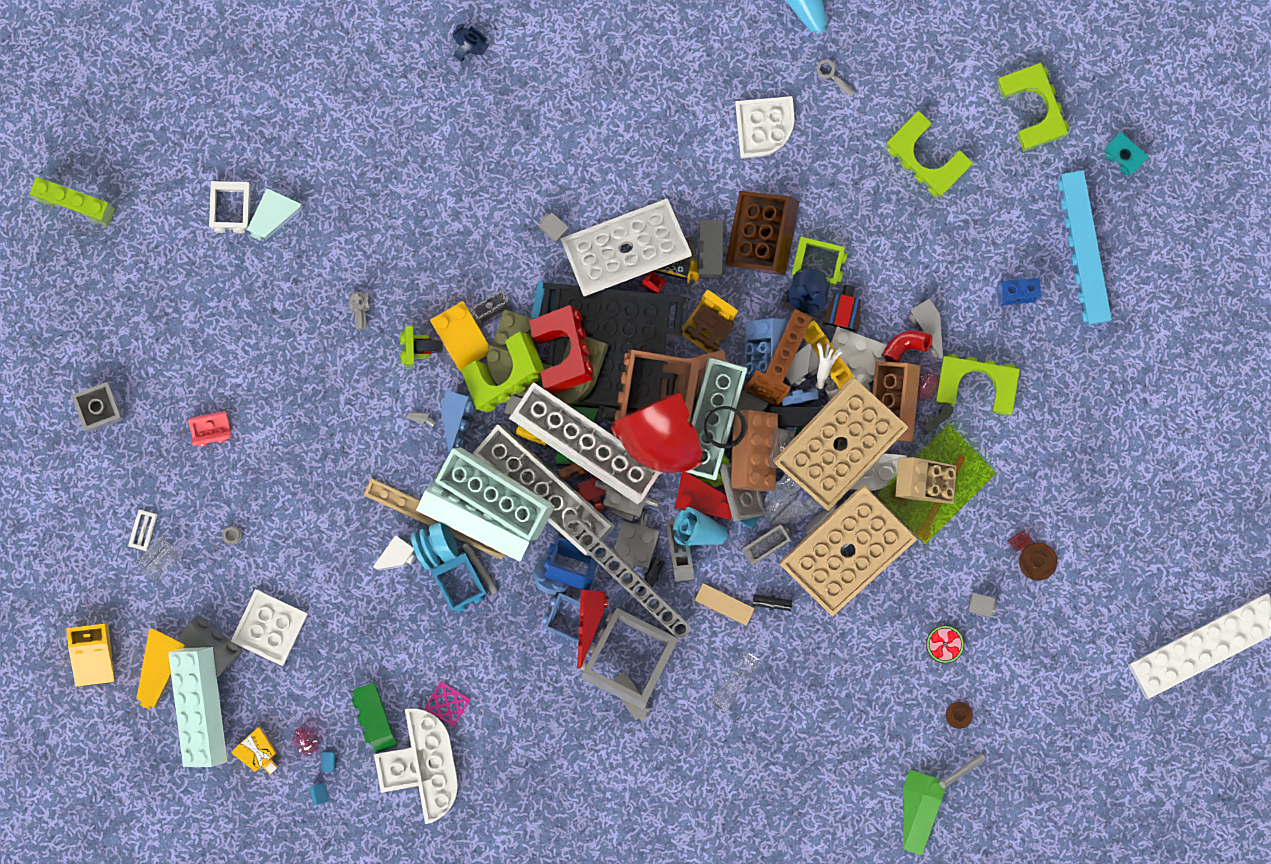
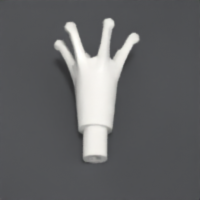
M817 343L819 366L816 388L823 389L832 365L843 351L838 348L831 357L833 349H830L829 352L830 345L827 344L825 355H823L822 345Z

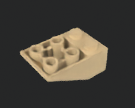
M915 457L898 458L895 497L954 504L956 466Z

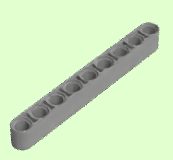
M569 514L565 516L563 526L569 536L674 636L684 638L688 635L690 629L686 620L577 515ZM571 522H577L575 528H568ZM591 535L588 541H582L583 536ZM598 548H604L601 554L595 553ZM611 561H618L614 567L609 566ZM624 574H631L628 579H622ZM644 586L641 592L635 591L637 587ZM651 599H657L655 604L649 605ZM664 612H670L668 617H662ZM678 624H683L682 629L675 630Z

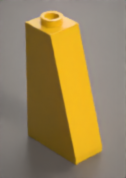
M150 628L148 632L136 698L141 701L139 705L147 709L157 707L171 679L168 652L186 648L184 643L153 628Z

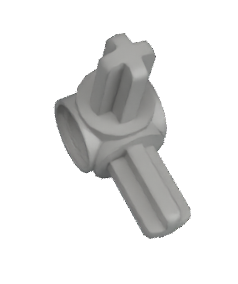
M356 292L349 294L350 311L354 312L356 330L367 328L366 311L370 309L368 303L369 293Z

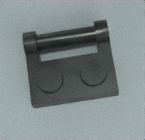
M944 405L939 411L938 416L934 417L932 415L922 423L924 427L921 431L925 436L952 415L953 407L951 405Z

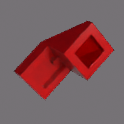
M650 271L640 286L650 293L658 294L666 281Z

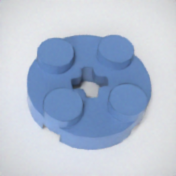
M818 388L808 389L804 392L803 390L792 391L782 400V406L789 407L820 400Z
M545 557L543 561H540L535 566L532 577L536 581L535 585L547 594H555L560 591L561 593L565 592L569 587L568 584L544 577L546 569L543 567L547 558ZM555 560L554 565L571 570L569 566Z

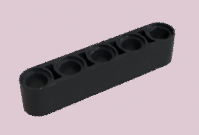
M766 407V412L778 414V427L805 428L824 407Z

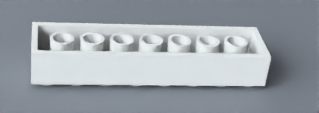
M534 382L509 417L510 420L636 504H639L644 499L660 472L649 469L637 462L626 451L619 439Z
M497 425L474 451L473 454L477 458L555 505L548 522L584 555L590 556L568 535L563 526L565 516L569 514L577 515L603 541L615 528L608 519L568 483L559 478L558 474L503 425ZM571 522L568 528H575L577 522ZM591 535L583 536L582 541H588Z
M1264 594L1128 664L1144 697L1149 699L1270 637L1271 598L1269 594Z

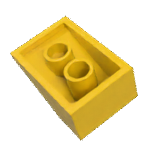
M463 301L430 320L459 371L473 361H479L487 356L489 345Z

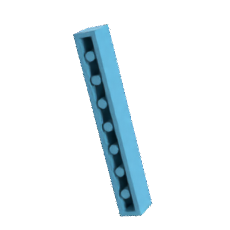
M1083 170L1061 174L1060 180H1057L1058 191H1062L1063 198L1060 199L1062 210L1066 211L1067 216L1064 217V225L1066 229L1069 228L1070 236H1067L1069 247L1073 249L1071 262L1072 266L1076 265L1077 273H1074L1076 285L1079 284L1080 287L1078 300L1079 303H1083L1084 308L1081 311L1082 321L1086 322L1087 326L1108 323L1112 319L1085 173Z

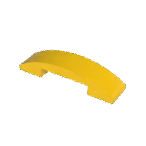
M815 320L812 321L803 338L807 344L810 343L818 358L819 350L817 343L822 345L823 355L826 352V345L829 344V352L830 349H833L832 357L836 352L835 348ZM839 355L832 365L829 375L841 390L854 375Z

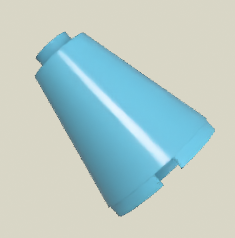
M785 0L811 33L815 31L818 34L826 30L825 26L828 25L823 0Z
M686 507L685 511L681 510L678 513L673 525V530H676L674 539L683 546L721 545L728 537L725 526L690 507Z

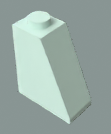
M266 189L247 230L251 233V237L259 241L262 238L267 240L299 213L303 206L294 200Z

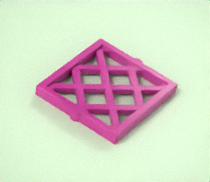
M440 681L424 709L454 727L470 699ZM442 687L443 694L436 695L438 689ZM445 687L453 692L446 693ZM454 694L455 701L448 702L447 695ZM456 694L463 697L464 699L457 700ZM444 696L446 703L439 705L437 698ZM432 699H435L437 706H429ZM465 701L466 704L463 709H460L458 702ZM456 703L457 710L450 712L449 705ZM447 706L448 713L441 714L440 707ZM437 708L439 715L433 712L431 709ZM458 713V717L453 721L451 714ZM449 715L450 721L443 718L442 716Z

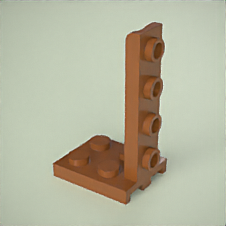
M796 309L793 311L765 374L756 370L745 383L742 390L776 407L790 391L791 387L784 384L783 381L812 317Z

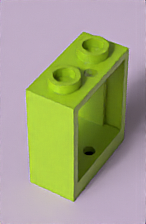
M800 237L791 276L801 270L806 245L839 252L833 278L826 277V279L830 281L832 286H836L837 282L841 283L843 271H840L841 263L845 264L848 254L844 252L845 247Z

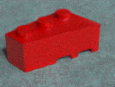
M682 472L674 509L685 511L686 507H690L706 516L731 521L732 514L727 496L689 473Z

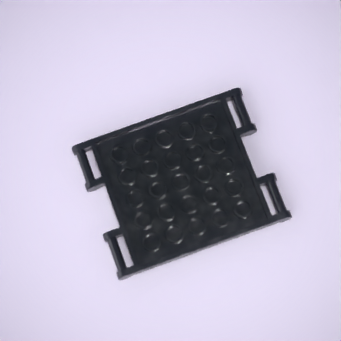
M543 282L542 314L539 317L549 313L551 292L556 290L554 311L571 305L581 313V327H583L586 337L609 344L594 388L584 400L579 402L620 406L618 394L623 389L621 375L626 370V365H624L625 353H628L629 350L665 355L667 334L682 336L681 324L686 297L603 289L583 296L580 286ZM671 302H676L674 327L668 328ZM559 337L551 340L549 360L540 359L541 363L553 367L561 364L570 338ZM635 357L627 407L640 409L659 400L662 378L668 379L666 396L674 394L675 380H677L678 374L663 372L664 361Z

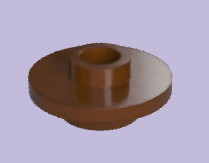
M955 702L947 708L945 716L951 727L963 729L971 723L973 713L966 703Z

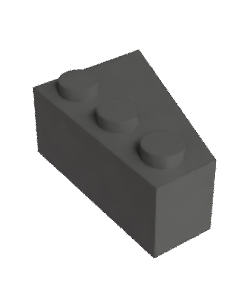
M700 220L699 279H722V275H726V263H722V256H726V244H723V237L727 235V225H723V220Z
M197 615L189 622L179 637L187 648L213 647L217 679L233 666L243 652L235 643L227 639L221 631L215 629L200 615Z

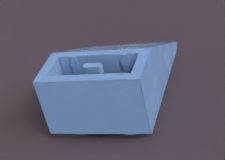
M770 318L745 322V367L747 368L745 379H749L756 370L765 374L789 320Z
M446 390L441 412L448 451L451 452L452 448L464 449L466 442L464 436L470 430L471 422L469 420L471 414L475 413L476 407L471 397Z

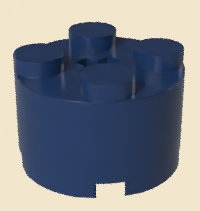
M806 268L805 271H797L793 275L789 290L790 306L811 314L818 313L826 304L830 281L826 279V275L817 269Z

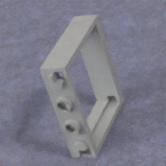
M616 608L614 613H609L605 621L608 623L606 629L602 628L597 636V639L600 641L597 645L593 644L589 655H591L589 662L585 660L580 669L583 671L581 679L643 710L678 638ZM617 620L667 645L642 695L591 670Z

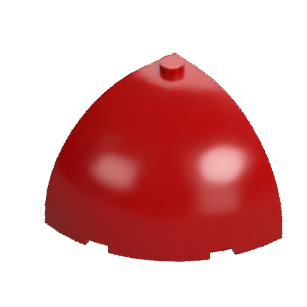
M681 393L663 397L612 422L611 430L614 436L619 437L623 447L637 462L649 469L663 473H681L702 465V460L700 459L702 458V451L694 425L687 420L690 414Z

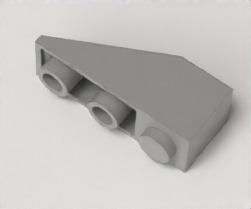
M929 298L909 311L910 316L908 317L914 326L917 325L920 331L932 335L933 341L929 352L934 359L937 357L940 361L943 358L940 313Z

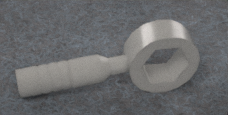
M825 59L818 63L816 72L820 78H832L835 84L850 98L856 93L841 78L834 74L835 65L832 61ZM828 64L832 68L831 73L823 75L820 71L821 65Z

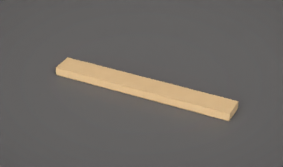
M373 478L370 479L363 494L364 496L428 526L439 522L417 511L420 500ZM449 527L454 538L465 543L468 542L469 545L503 560L504 553Z

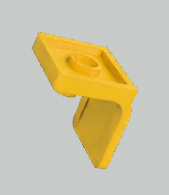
M706 290L699 305L682 327V336L705 352L711 353L713 350L705 348V345L697 339L693 340L690 338L685 329L688 325L694 329L698 324L692 321L702 304L730 323H733L736 319L738 310L711 291ZM704 328L700 332L707 338H710L712 333ZM717 338L715 343L718 344L720 339Z

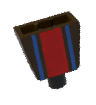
M844 285L842 295L834 293L822 324L838 326L858 332L861 299L853 297L854 286Z

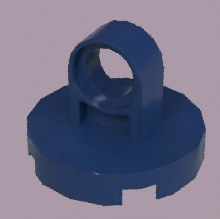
M459 24L452 33L454 40L459 45L453 56L460 62L464 60L463 57L466 54L482 55L489 47V43H485L487 38L480 31L472 26L469 29L465 28V24Z

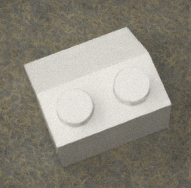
M395 535L373 567L379 571L405 567L407 564L411 565L417 556L412 546Z

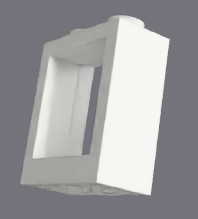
M211 181L209 227L214 229V232L226 233V230H233V233H245V230L248 229L251 203V184L249 182ZM217 192H244L243 223L216 222Z

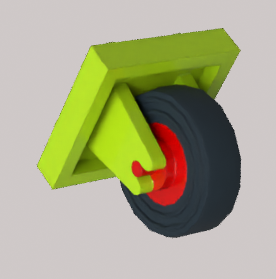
M405 326L404 330L400 333V345H403V350L400 352V364H404V368H412L414 360L430 359V355L443 352L442 341L431 340L430 335H413V326Z

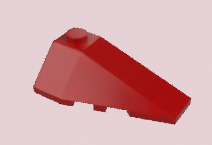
M581 590L577 669H581L604 613V608H608L609 596H605V592Z

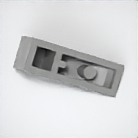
M675 520L666 521L675 582L694 579L690 547L680 545L675 541L676 530H673Z

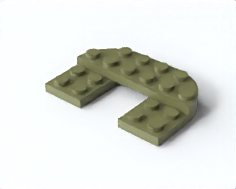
M507 310L503 311L492 346L489 345L487 353L490 374L498 385L507 381L513 368V361L505 340L519 331L530 334L533 343L535 340L532 337L529 321L533 319ZM588 337L584 338L585 344L590 351L588 358L594 369L592 372L593 380L556 393L553 396L568 406H573V404L580 400H584L595 386L609 344ZM569 339V342H568V345H567V348H566V351H565V354H564V357H563L562 362L565 361L566 358H567V357L569 356V354H570V351H571V340H570V339ZM542 363L544 370L553 367ZM540 378L535 384L543 388L542 379ZM532 383L525 387L524 391L515 395L523 397Z

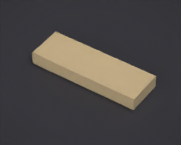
M704 583L694 600L747 626L755 609Z

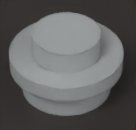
M228 526L224 529L222 537L225 543L236 545L240 542L242 533L238 527Z

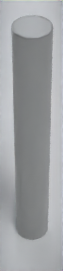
M468 542L462 545V549L492 595L498 592V588Z
M980 754L940 781V786L946 788L986 760L985 756Z

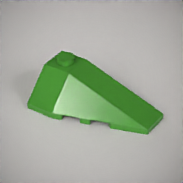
M910 769L903 787V849L922 855L946 788L940 786L939 783L942 780Z

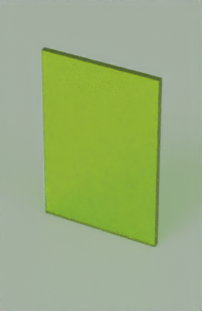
M947 424L915 458L956 466L954 504L895 497L897 475L877 494L924 545L996 474L987 462L978 455L950 424Z

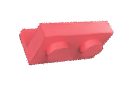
M226 411L188 418L193 446L198 445L202 447L216 441L217 443H222L231 438V429Z

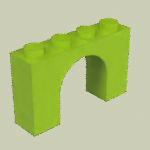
M1042 63L1005 75L997 80L1003 99L1029 91L1038 94L1045 101L1047 107L1045 119L1041 123L1017 133L1023 152L1066 137L1069 131L1067 121L1063 120L1061 113H1063L1061 104L1056 102L1054 97L1056 95L1053 84H1049L1047 79L1049 78L1048 70L1042 66Z
M918 110L886 143V151L893 158L895 156L901 160L900 165L907 171L910 169L915 174L913 177L920 184L925 183L929 187L927 189L933 197L938 196L941 198L973 165V162L959 150L941 168L928 169L921 166L914 156V144L931 127L932 123Z
M39 177L35 178L29 193L38 202L52 207L58 205L86 216L91 221L108 227L115 208L106 201Z
M519 331L505 340L513 361V368L510 377L503 384L498 386L494 384L486 363L475 360L461 369L477 410L491 412L500 403L507 402L511 396L524 391L525 387L540 380V372L544 368L530 334Z
M956 354L943 356L935 403L954 406L961 378L970 372H982L990 377L995 387L992 413L1012 415L1020 369L1015 368L1016 365L1005 363L1004 366L996 365L997 362L985 360V363L977 362L978 359L973 357H966V360L959 359V355Z

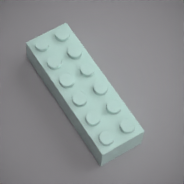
M708 357L690 421L694 425L702 451V458H700L702 465L686 471L687 473L716 480L724 449L718 448L708 441L704 433V422L707 415L717 407L730 406L736 409L747 371L746 367ZM720 409L709 417L707 431L714 441L726 444L735 414L732 410Z
M452 448L435 480L439 485L529 541L538 540L555 508V505L463 448Z
M436 479L432 481L425 490L417 511L518 561L522 560L533 540L525 539L436 483Z
M213 647L182 648L168 652L183 767H213L226 763L227 754Z

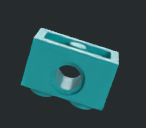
M1121 131L1103 150L1106 159L1112 163L1115 161L1119 165L1118 169L1124 175L1129 174L1132 176L1148 159V156ZM1126 151L1129 154V159H1122L1120 152Z

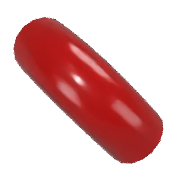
M917 330L901 332L891 339L881 355L889 362L899 363L903 354L910 349L927 352L932 345L933 337L929 333Z

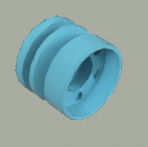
M441 522L429 526V532L426 529H421L420 533L417 531L411 534L414 552L426 570L432 569L433 565L439 566L440 558L444 562H448L458 557L459 553L455 539L449 527Z

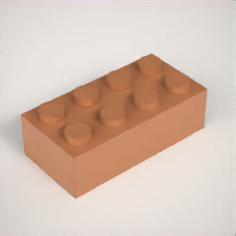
M724 350L688 358L700 361L694 398L698 396L708 357L727 362ZM678 363L664 364L663 372L678 374L677 380H675L674 394L681 393L683 398L688 365ZM662 378L660 399L666 397L668 381L666 378Z
M876 361L872 394L909 427L896 441L913 442L920 366L910 363Z
M741 410L740 412L746 421V434L738 445L732 447L731 488L760 492L775 491L776 464L773 460L777 457L778 414ZM736 413L733 420V441L739 436L742 427L741 420Z

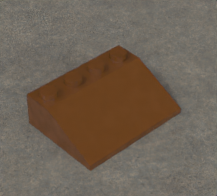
M739 191L725 262L726 266L785 276L800 201L791 196Z

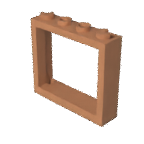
M629 350L628 353H625L624 365H626V370L621 375L623 389L618 394L620 408L615 413V420L626 415L635 357L688 365L683 400L690 414L687 419L690 422L700 361L636 350Z

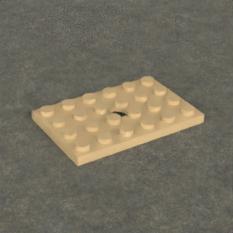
M852 377L773 462L829 511L909 427L855 377ZM838 437H845L847 439V446L843 450H836L833 447L834 440Z
M862 485L790 551L779 564L833 617L917 540V537L865 485ZM844 544L854 545L855 553L852 556H843L840 549Z

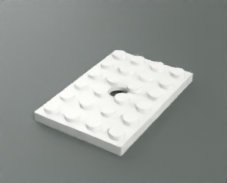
M668 198L561 238L583 296L692 256ZM624 244L633 246V249L628 253L620 252L621 246Z

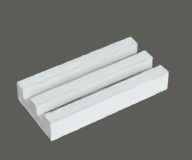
M138 510L128 544L129 547L143 551L148 550L158 514ZM143 514L145 515V518L136 545L134 544V540L139 527L141 516ZM150 516L152 517L147 533V537L144 546H141L146 526L148 523V519Z

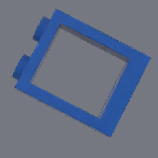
M1040 278L1001 281L997 286L998 306L1037 302L1042 297Z
M557 537L555 543H551L547 554L550 555V558L547 557L543 568L546 569L544 577L583 590H589L598 562L593 557L584 555L569 540ZM596 550L595 553L600 554L601 551ZM560 554L587 563L585 575L554 565L556 555Z

